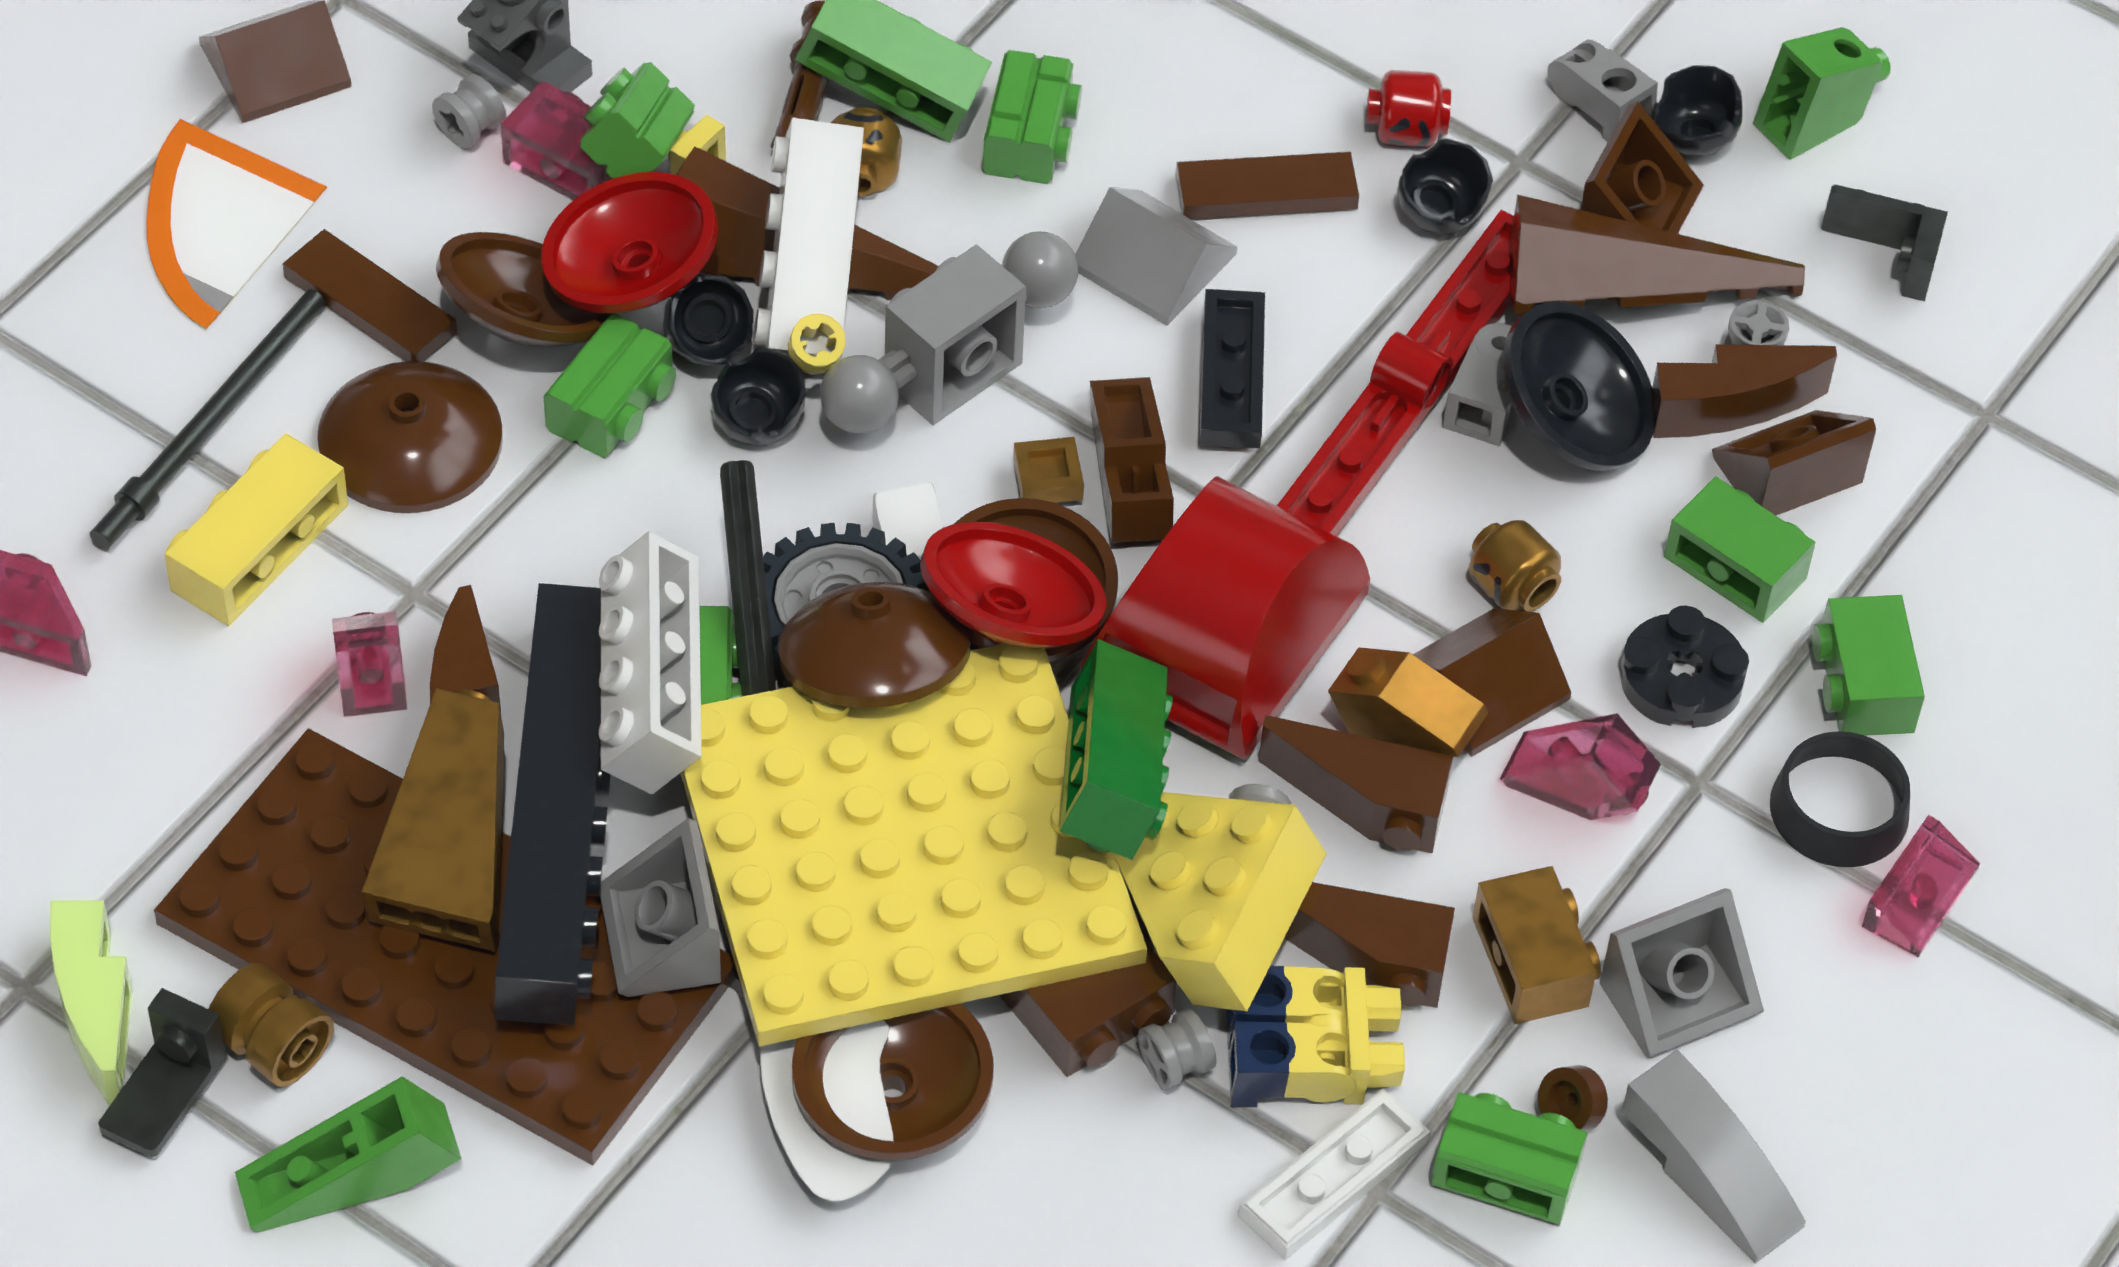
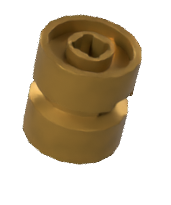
M252 963L237 971L219 989L209 1006V1010L220 1014L225 1045L236 1054H246V1061L277 1087L288 1086L308 1073L322 1057L334 1031V1023L329 1015L310 1000L299 999L296 995H293L292 987L263 963Z

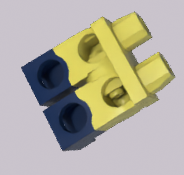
M1270 965L1248 1011L1226 1009L1228 1049H1230L1228 1060L1231 1107H1257L1259 1098L1302 1097L1314 1102H1333L1343 1099V1104L1363 1105L1367 1088L1401 1086L1405 1071L1403 1043L1369 1042V1031L1398 1032L1401 1020L1400 988L1366 985L1365 968L1345 967L1343 974L1326 968Z

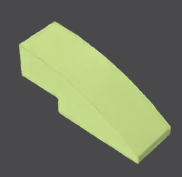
M51 900L50 942L62 1009L74 1047L90 1079L110 1106L125 1082L133 993L126 956H109L111 933L104 900Z

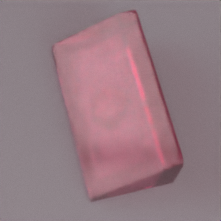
M1928 815L1871 897L1862 927L1919 958L1979 869L1980 863L1940 821Z

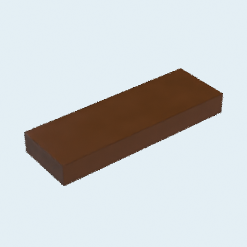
M1351 151L1177 162L1176 181L1181 211L1189 219L1358 209L1359 192Z
M325 229L282 263L286 279L305 292L309 289L318 292L324 298L328 308L405 361L424 362L457 333V322L454 317Z

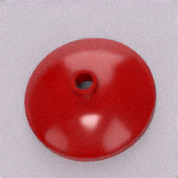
M640 172L616 177L584 192L567 205L556 217L547 231L542 245L541 263L543 272L555 294L564 302L578 309L596 313H627L648 308L675 295L702 270L712 255L717 242L718 218L708 195L701 187L687 178L664 172Z
M964 522L949 525L936 531L928 539L921 556L920 569L922 577L940 606L972 631L995 642L1039 649L1067 646L1091 636L1100 626L1106 610L1107 601L1104 589L1088 566L1058 544L1023 529L989 522Z

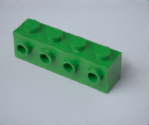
M1097 639L1071 686L1060 831L1083 840L1088 846L1097 851L1113 852L1132 860L1144 838L1150 840L1156 838L1166 817L1168 805L1161 801V794L1169 776V767L1163 765V758L1170 743L1171 731L1164 729L1171 710L1173 697L1166 694L1168 667Z

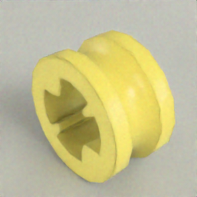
M822 313L807 315L801 318L793 328L787 344L788 355L803 372L823 374L828 372L840 360L846 344L845 333L841 325L830 316ZM818 331L828 337L825 346L832 347L833 351L829 353L821 350L814 357L805 351L808 342L801 341L800 337L804 335L812 338Z

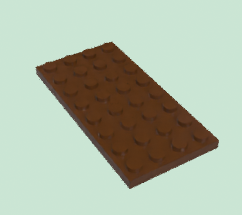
M308 728L154 909L156 924L238 970L252 963H263L292 987L293 995H296L299 999L310 1000L329 1015L337 1025L593 1166L729 988V973L736 966L733 955L720 949L721 983L631 997L618 993L601 897L587 895L586 907L598 908L595 947H582L581 958L593 959L592 987L590 999L577 998L575 1025L495 1020L496 971L511 836L502 832L499 941L495 952L369 921L362 889L403 778Z

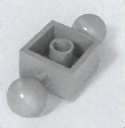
M1043 231L1027 233L1017 238L1009 246L1001 265L976 244L957 258L951 257L946 259L932 275L913 288H905L899 291L889 304L885 306V355L880 359L866 355H853L836 362L824 376L821 384L820 399L823 410L829 420L838 428L850 433L861 434L875 431L891 419L897 408L900 396L934 426L1020 366L1023 360L1025 306L1039 309L1055 306L1065 300L1076 285L1078 261L1071 246L1064 239L1053 233Z

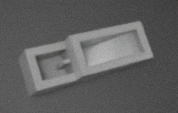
M1678 1049L1628 1084L1622 1113L1667 1157L1664 1172L1755 1264L1804 1228L1806 1220L1762 1149L1710 1083Z

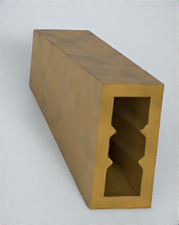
M436 688L362 889L369 921L495 952L499 941L504 729L498 702H493L487 696L473 690L463 689L451 692Z

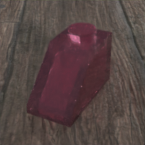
M542 80L500 124L503 163L571 200L603 183V164L598 165L580 147L581 138L590 126L583 118L591 108L590 105L584 103L574 93L564 92Z
M0 550V652L87 676L92 666L85 629L52 564L45 563L27 553L13 554Z
M396 611L384 613L362 612L350 617L333 618V635L344 717L407 710Z
M1615 713L1523 732L1500 780L1513 790L1588 820H1595L1638 812L1639 808L1648 798L1649 788L1661 763L1619 714Z

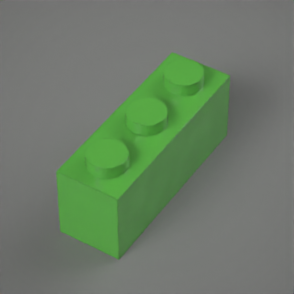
M826 0L795 58L799 63L949 143L971 106L992 64L991 61L976 54L967 46L950 40L924 26L915 18L906 16L878 0Z

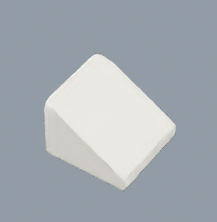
M932 482L912 484L874 493L873 523L876 529L885 532L886 545L896 537L906 544L907 555L914 552L920 560L928 539L936 531L943 528L937 496Z

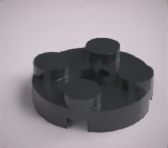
M1687 605L1677 606L1669 614L1655 616L1646 620L1635 628L1628 637L1621 662L1623 692L1637 711L1656 723L1671 726L1672 720L1675 719L1683 722L1693 721L1692 728L1710 726L1726 718L1740 702L1749 657L1739 641L1725 627L1709 618H1705L1703 613L1695 607ZM1674 663H1687L1695 668L1694 672L1699 673V675L1692 677L1684 672L1676 676L1671 671Z

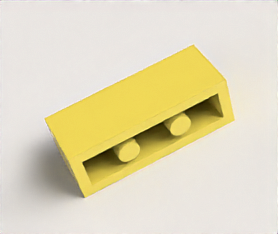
M285 433L269 450L259 452L250 463L247 472L229 490L224 489L220 491L211 501L208 510L188 530L180 531L172 539L167 551L164 553L170 591L229 627L348 506L344 467Z

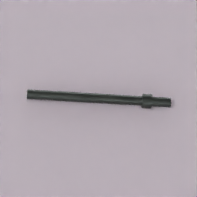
M311 289L307 290L140 477H131L115 494L114 500L116 504L90 532V537L97 546L109 549L134 520L142 521L159 503L158 493L326 306L324 298L318 292Z

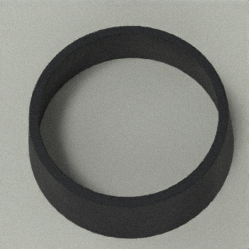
M1842 731L1818 734L1799 744L1787 758L1771 790V816L1782 838L1805 857L1835 867L1865 866L1877 862L1892 853L1902 842L1907 832L1910 814L1909 777L1898 757L1886 746L1870 737ZM1843 757L1853 759L1880 772L1895 788L1901 805L1891 819L1876 828L1858 832L1835 830L1816 822L1802 811L1792 796L1789 785V773L1802 763L1817 758Z

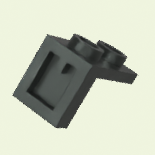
M1833 185L1829 193L1822 229L1825 232L1901 250L1896 270L1907 272L1902 296L1925 302L1948 211L1869 193L1861 189Z
M164 988L160 989L147 1007L154 1044L98 1122L101 1134L149 1157H156L227 1057L220 1014Z

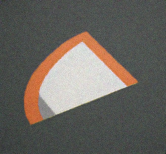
M179 119L163 143L155 163L146 219L150 259L166 293L184 314L207 329L327 189V186Z

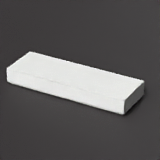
M1382 1089L1243 1201L1239 1206L1238 1217L1286 1260L1427 1145L1430 1131L1389 1093Z

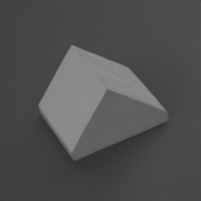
M1109 187L1075 255L1078 261L1079 274L1168 326L1237 254V246L1141 190Z
M687 818L601 881L600 897L618 993L631 997L721 983L719 927L698 823Z
M1723 888L1610 933L1600 985L1645 1056L1653 1057L1764 1012L1730 889Z

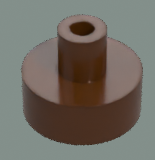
M1573 1065L1556 1068L1547 1073L1540 1083L1538 1090L1540 1114L1555 1113L1569 1119L1575 1125V1128L1589 1131L1601 1123L1607 1111L1608 1096L1604 1082L1589 1067Z

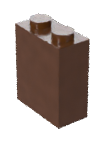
M1145 941L1147 956L1146 963L1010 992L999 996L1063 1074L1069 1077L1086 1066L1094 1068L1106 1062L1113 1056L1119 1046L1136 1037L1141 1028L1153 1023L1161 1027L1164 1026L1174 1014L1177 981Z

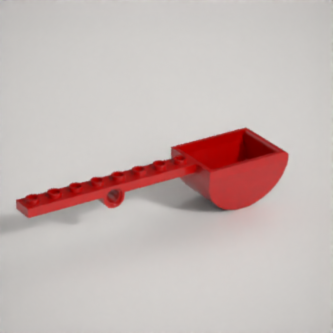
M1500 210L1408 333L1404 335L1400 332H1395L1387 340L1374 364L1370 383L1277 506L1218 476L1214 477L1201 490L1132 582L1091 645L1080 665V670L1097 639L1168 667L1166 694L1173 697V702L1167 720L1243 760L1248 758L1261 740L1265 715L1278 717L1368 594L1370 575L1363 556L1353 544L1337 537V535L1456 377L1478 331L1489 324H1495L1512 302L1510 284L1514 263L1510 236L1514 215Z

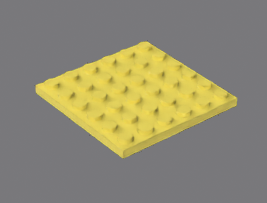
M1000 644L970 650V656L963 670L942 689L921 699L888 707L855 708L834 705L814 699L794 686L701 705L702 757L680 774L693 819L698 823L705 861L759 1046L1146 963L1147 947L1115 853L1097 851L1088 846L1083 840L1060 831L1069 718L1045 649Z

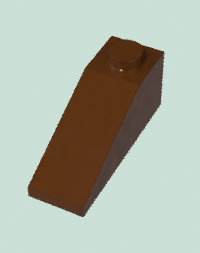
M1265 715L1258 760L1261 764L1369 840L1386 843L1398 850H1418L1433 854L1448 792L1453 756Z
M1312 882L1284 939L1330 969L1343 974L1345 967L1365 968L1366 985L1400 988L1402 1006L1424 1005L1437 1008L1455 908Z

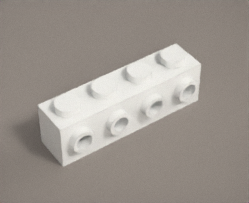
M792 118L786 136L775 137L771 172L781 173L779 194H769L765 219V229L775 230L773 251L764 250L759 276V286L769 288L767 309H757L753 344L763 345V347L788 355L787 344L794 326L801 318L810 314L822 313L830 316L841 325L844 331L864 134L863 127ZM817 331L812 338L804 335L800 337L801 341L808 342L805 351L811 356L816 357L821 350L829 353L833 351L832 347L825 346L828 337L824 333Z
M648 531L621 554L611 557L601 569L599 586L601 588V623L599 626V636L601 638V673L599 676L601 723L599 737L601 739V770L653 794L702 757L699 556Z

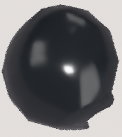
M1692 65L1671 73L1664 81L1663 93L1659 103H1654V122L1675 149L1684 155H1713L1732 142L1741 127L1743 116L1741 90L1732 74L1716 66Z
M1440 139L1426 152L1419 155L1414 154L1408 160L1399 178L1397 196L1403 212L1423 231L1455 233L1472 224L1480 216L1487 202L1493 178L1488 161L1472 145L1452 139Z
M698 274L689 284L666 301L663 330L670 344H672V349L686 361L708 367L723 365L730 362L750 343L753 334L754 310L745 290L726 276Z
M757 347L748 357L736 362H727L719 373L717 382L713 385L710 394L714 421L734 441L763 446L782 439L794 429L805 407L806 388L802 370L789 355L767 347Z

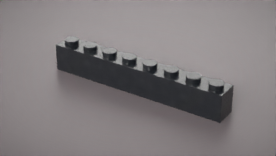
M538 584L496 971L495 1020L575 1025L577 998L590 999L593 959L581 958L582 947H595L598 908L586 907L587 895L600 896L603 857L591 856L592 845L605 846L608 807L596 806V796L609 797L611 774L601 770L600 757L601 688L599 686V676L601 673V638L599 636V626L601 623V588Z

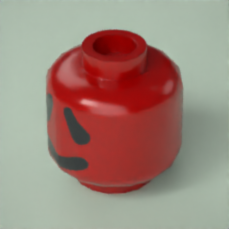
M1388 71L1382 78L1380 90H1368L1366 124H1377L1378 137L1384 145L1430 148L1436 143L1439 135L1448 134L1451 88H1442L1440 77L1432 72Z

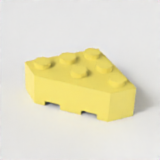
M1162 792L1161 801L1167 803L1168 808L1158 835L1154 840L1144 838L1132 860L1115 854L1118 865L1160 959L1193 1005L1247 1012L1327 853L1296 805Z

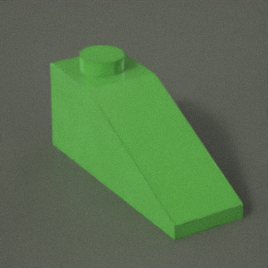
M402 1076L237 1170L235 1175L250 1229L259 1233L406 1191L462 1158L445 1103Z

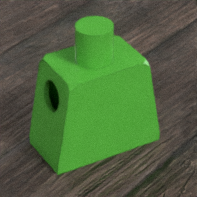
M1843 27L1787 40L1781 45L1752 124L1791 160L1857 124L1864 115L1875 84L1889 77L1891 71L1890 61L1883 50L1877 47L1869 48L1851 30Z

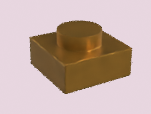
M1075 437L1014 443L1013 460L1021 498L1039 499L1053 503L1083 500L1084 481Z

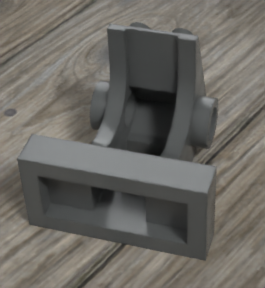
M472 0L457 17L460 24L471 29L468 32L469 49L550 107L556 105L592 77V60L571 46L568 0ZM524 40L535 47L528 62H525L511 52L513 48Z

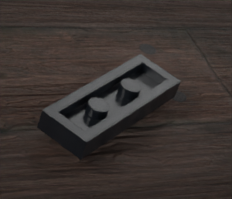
M1205 289L1199 445L1260 448L1265 292Z

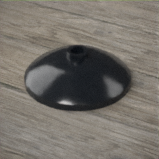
M1557 301L1539 304L1515 321L1510 328L1504 345V374L1507 389L1515 410L1532 435L1558 457L1589 470H1616L1639 457L1649 445L1655 429L1653 391L1648 374L1628 341L1616 328L1596 313L1568 302Z

